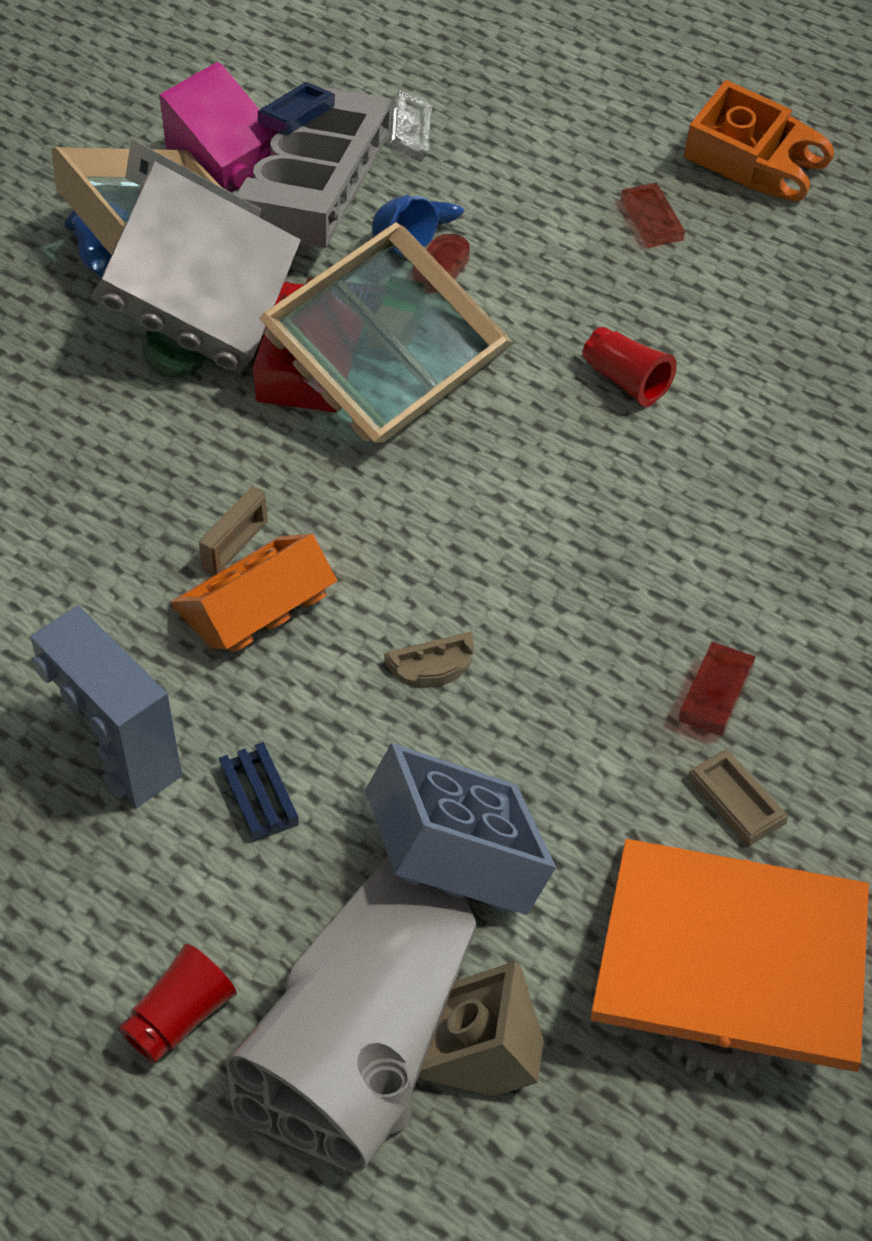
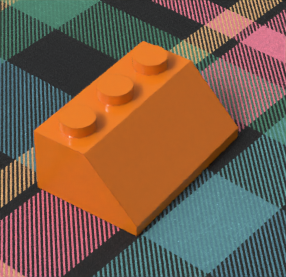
M313 533L280 536L173 599L170 603L211 649H228L229 652H235L250 644L254 640L251 634L265 626L266 629H272L286 622L291 617L288 611L302 604L303 607H307L323 599L327 595L325 589L338 580Z

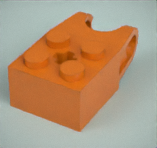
M725 80L690 123L684 158L748 188L797 202L805 198L810 186L808 176L800 167L824 169L834 158V149L824 135L792 117V109ZM808 145L820 148L824 157H818L811 153ZM784 177L795 181L799 185L800 190L788 187L784 182Z

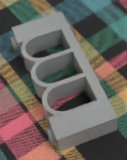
M317 86L335 94V106L288 136L280 132L271 139L270 156L261 159L254 165L253 178L247 177L240 189L234 191L233 194L260 208L261 219L301 240L300 244L326 248L391 131V98Z

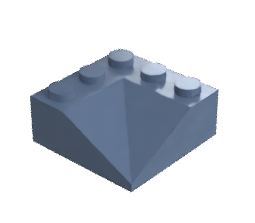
M79 605L30 636L35 655L31 659V664L38 676L45 683L53 681L60 689V694L67 706L74 713L82 711L89 718L90 725L97 735L100 744L96 747V752L105 766L106 773L102 775L103 781L117 799L124 796L137 809L182 777L168 693Z
M394 743L390 744L365 792L395 875L410 884L424 883L440 888L456 898L466 896L485 902L498 911L512 910L528 915L555 871L556 866L518 786Z

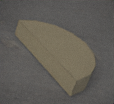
M472 631L385 652L384 662L393 675L407 684L420 687L443 686L458 679L469 668L474 655Z

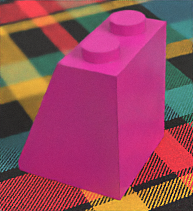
M218 61L159 94L166 150H188L223 189L232 193L240 188L247 177L253 178L254 165L261 159L270 156L271 139L279 132L258 123L257 111L260 109Z

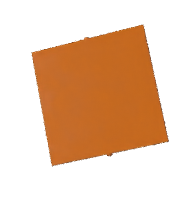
M625 839L590 1021L719 1045L722 1048H735L858 1072L861 1064L869 883L752 862L747 859L741 860Z

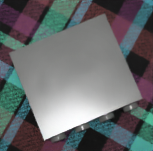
M154 162L141 184L138 198L91 297L101 302L106 309L113 312H121L135 319L145 329L160 332L174 339L182 348L197 351L213 359L221 368L240 373L255 355L266 327L259 317L275 305L301 240L167 167Z

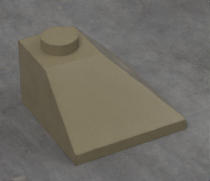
M516 961L454 982L425 1061L423 1062L418 1076L419 1079L489 1096H496L538 1083L544 1039L522 968Z

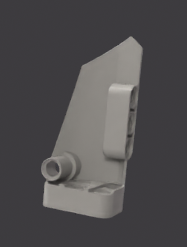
M387 856L298 959L289 974L284 995L227 1060L231 1105L237 1117L245 1125L344 1170L361 1172L365 1169L388 1136L402 1131L409 1125L412 1119L411 1095L452 987L476 931V921L466 897L456 898L440 888L424 883L414 885L405 882L395 875L389 856Z

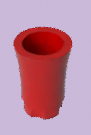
M599 327L594 330L590 338L585 342L582 350V358L586 359L587 363L593 366L596 372L621 387L643 407H650L664 396L669 390L676 374L677 362L673 355L652 349L618 331L612 332L606 327Z
M184 944L165 973L131 1009L132 1015L128 1017L118 1030L123 1038L150 1063H156L167 1050L173 1051L210 1014L235 997L237 991L230 979L209 957L196 947Z

